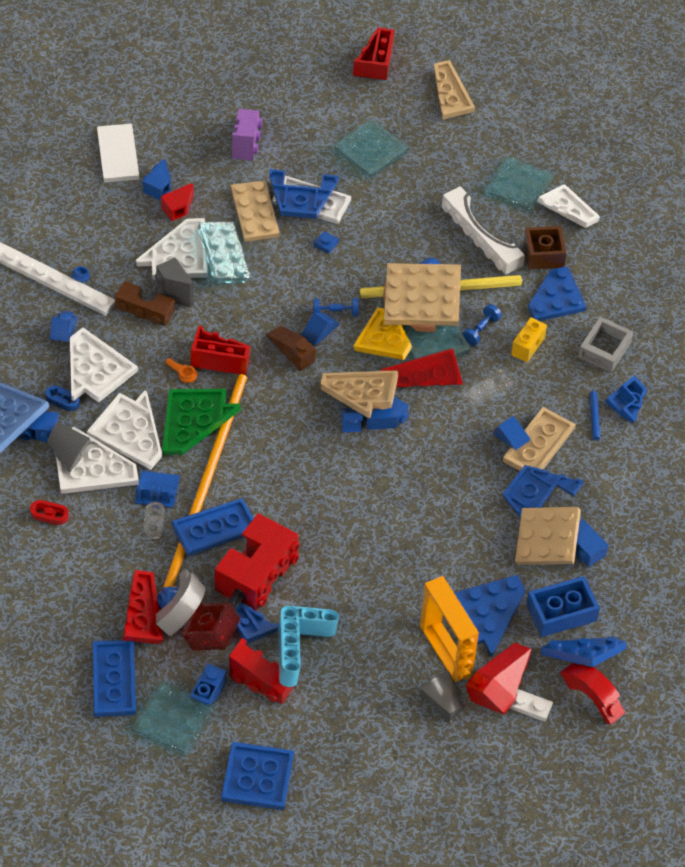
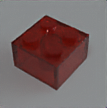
M230 602L200 603L188 620L181 635L192 650H226L241 618Z

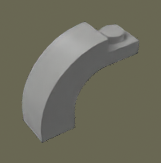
M186 569L180 573V586L176 595L164 608L156 613V624L170 637L190 619L204 596L205 586L194 573H190Z

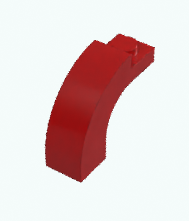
M572 662L560 672L570 690H580L594 702L607 724L614 723L626 713L617 699L620 694L616 688L595 667Z

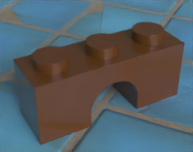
M124 281L115 295V307L122 312L132 313L138 318L148 319L154 324L166 326L175 311V299L158 293L153 300L143 301L141 300V287Z

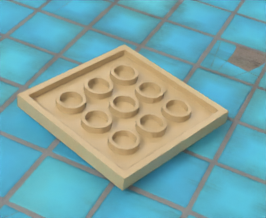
M387 263L384 325L459 326L461 265Z

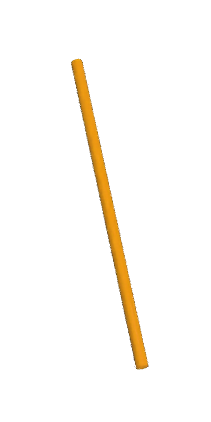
M238 375L228 404L239 403L247 381L245 375ZM233 417L219 428L189 515L201 511ZM180 542L178 543L163 588L174 586L185 556V551Z

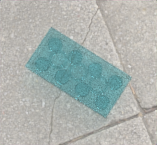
M199 222L198 231L214 282H249L251 276L234 223Z

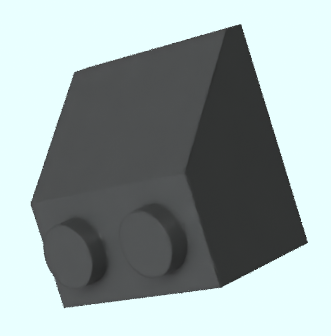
M173 258L157 265L155 274L157 294L175 299L176 304L189 307L194 306L193 281L178 260Z

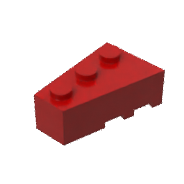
M242 638L229 656V677L235 683H242L248 686L254 693H261L270 701L283 704L294 687L283 686L279 681V664L275 661L271 664L262 657L263 652L260 650L253 651L245 645L247 641Z

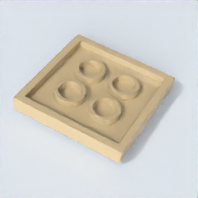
M522 508L515 558L516 564H574L581 513L580 508Z

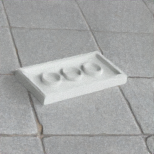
M132 124L97 127L104 183L139 180Z
M285 176L284 185L321 188L320 186ZM333 191L317 218L339 224L351 201V196ZM274 195L272 199V204L277 205L276 198Z

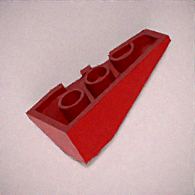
M513 643L479 669L466 684L470 701L505 715L516 701L517 690L521 686L522 675L527 668L532 649L518 643Z

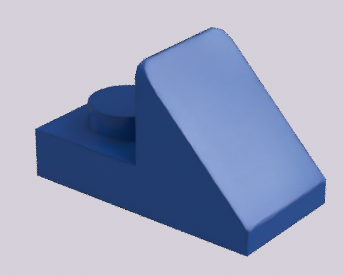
M340 408L342 432H361L363 415L352 408Z

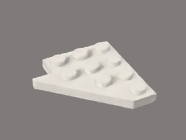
M205 218L184 220L136 259L137 267L152 266L153 280H156V266L176 258L190 278H207Z
M81 328L70 337L72 401L86 393L97 402H100L138 372V366L85 328Z
M145 390L136 401L119 393L87 431V435L150 470L162 457L148 394Z
M72 427L73 430L89 437L90 443L80 455V461L71 473L66 470L64 463L56 457L61 494L139 485L135 463L76 427Z

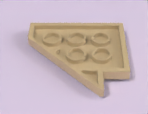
M398 371L323 373L320 383L321 390L367 418H371L373 409L392 408Z

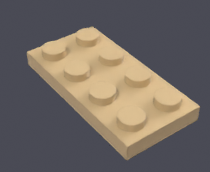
M266 180L231 185V193L244 242L280 237Z
M542 407L524 430L530 437V441L516 451L510 448L503 457V462L521 471L524 465L544 469L573 432L576 424Z

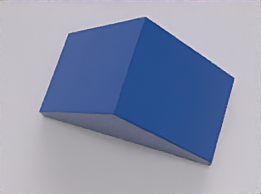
M313 313L301 336L316 346L337 328L340 323L327 314Z
M514 416L500 424L493 431L497 438L515 451L530 441V437Z

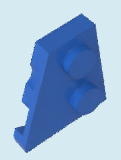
M245 603L240 604L234 612H229L226 609L225 615L240 637L245 639L247 643L278 631V623L272 624L265 620V615L254 611Z

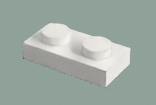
M518 689L516 701L509 709L546 722L553 702Z

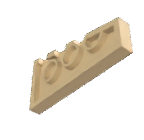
M451 61L435 63L433 69L442 120L475 112V106Z

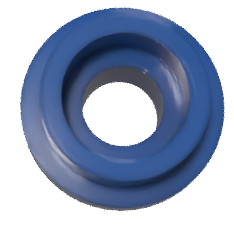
M78 266L72 271L71 276L76 281L83 283L90 279L89 270L85 267Z

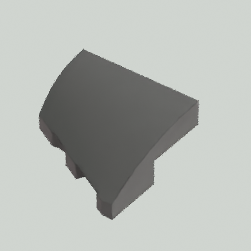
M57 422L49 435L47 444L51 450L56 452V457L64 463L66 470L71 473L80 461V455L89 445L90 438Z
M448 671L439 674L420 689V693L435 705V710L449 722L464 710Z

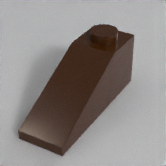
M279 326L266 334L270 341L300 371L315 363L316 349L303 336L283 326Z

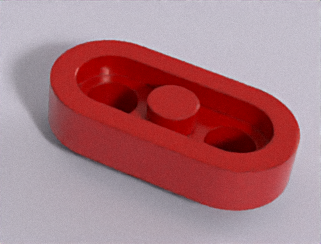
M37 500L30 506L31 516L35 520L54 525H63L69 519V511L64 505Z

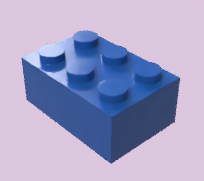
M585 576L529 591L526 603L541 637L596 622L600 610Z

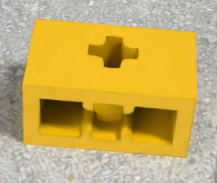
M531 317L513 341L511 355L528 363L545 339L547 325Z

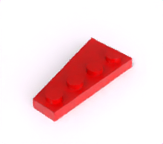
M453 348L380 369L381 371H398L396 387L463 385Z
M135 570L131 579L122 640L161 644L163 641L162 629L156 624V613L159 612L154 572Z

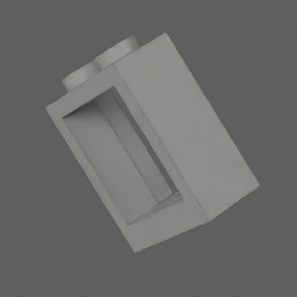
M600 317L581 344L578 357L612 373L631 344L633 331ZM599 331L622 341L613 355L590 345Z

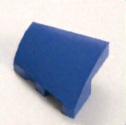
M634 375L617 391L611 394L605 402L626 420L634 423L637 420L636 416L641 408L642 399L646 394L647 388Z

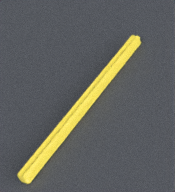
M521 275L464 279L460 281V291L521 286L522 277ZM385 286L361 288L360 296L362 299L383 297Z

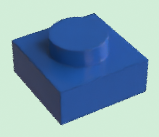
M323 231L315 240L314 246L329 254L339 243V238Z

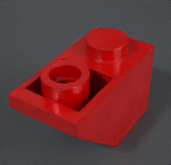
M190 183L161 196V208L171 221H175L188 214L194 197L193 184Z

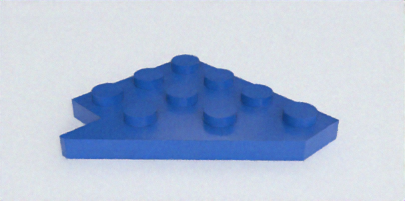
M518 575L454 593L479 632L477 645L484 643L490 657L494 655L525 595V588Z

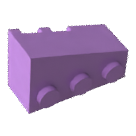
M239 109L236 118L237 123L234 126L235 133L233 132L232 159L253 160L254 154H258L259 144H256V141L260 142L261 131H258V128L262 129L263 118H260V111Z

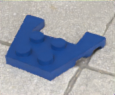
M269 169L270 181L281 216L316 219L338 183V175L323 174L321 188L284 185L285 171Z
M524 465L504 491L503 498L521 519L522 508H541L556 487L574 497L583 486L584 481Z

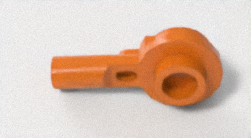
M171 358L166 360L165 364L179 373V379L182 382L192 383L197 379L198 374L194 367L186 364L182 366Z

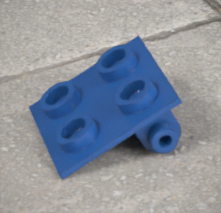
M141 471L139 485L136 486L135 503L174 508L180 475Z

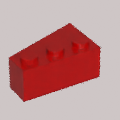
M380 27L376 29L368 40L366 47H363L359 57L354 60L353 76L387 80L395 29Z
M198 326L191 348V366L246 375L250 362V346L231 338L228 340L219 337V333L213 332L212 334L204 331V327Z

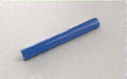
M591 391L593 440H600L597 392Z

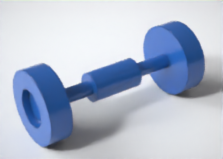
M352 298V305L343 306L342 304L320 306L319 299H313V313H320V310L342 311V309H352V316H358L359 314L358 298Z
M488 304L483 309L486 318H482L475 326V330L466 328L462 332V339L466 343L476 346L480 341L477 332L483 330L488 324L489 319L497 322L501 318V311L495 305Z

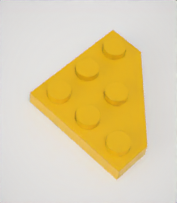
M377 307L353 345L354 350L404 360L412 348L410 340L406 336L402 325H384L385 309Z

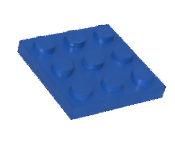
M232 742L221 801L284 810L294 751Z

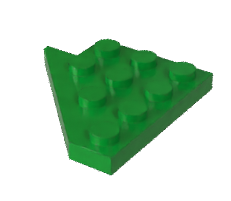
M226 388L169 389L162 448L163 455H183L241 411V404H226Z

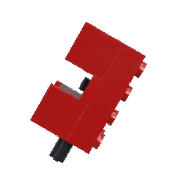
M257 513L242 533V536L247 538L246 550L240 553L230 548L215 568V591L229 598L224 605L229 612H234L242 603L247 604L254 611L265 605L267 596L272 590L273 582L279 575L283 576L291 564L295 565L298 561L299 534Z

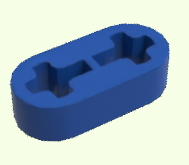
M51 386L46 390V399L49 403L67 411H75L79 408V397L74 402H71V391L59 386Z

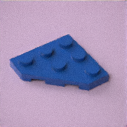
M568 266L550 270L528 306L532 318L538 321L583 312L587 308Z
M614 636L564 641L553 640L541 647V655L594 667L625 650L626 641L618 640Z

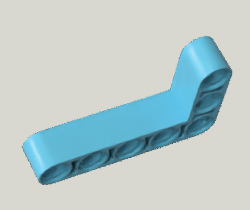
M284 606L281 609L278 624L279 681L283 686L294 687L298 682L301 667L300 634L324 637L334 636L339 620V614L336 611L298 606Z

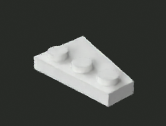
M565 184L538 197V203L585 228L599 221L600 216Z

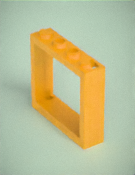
M441 576L426 582L424 585L420 627L446 670L450 673L453 681L468 680L473 675L479 632L445 578ZM442 616L445 617L458 638L457 646L442 624Z

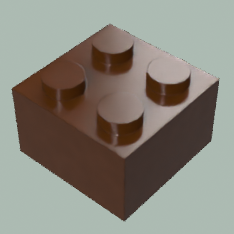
M561 226L525 228L523 243L528 269L562 268L565 266L567 253Z

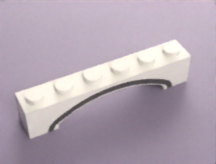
M461 186L443 195V210L449 213L453 221L463 228L464 233L473 239L475 245L484 251L488 259L491 258L498 270H502L506 275L523 266L525 255L514 243L510 245L498 240L485 231L475 220L470 210L471 197Z

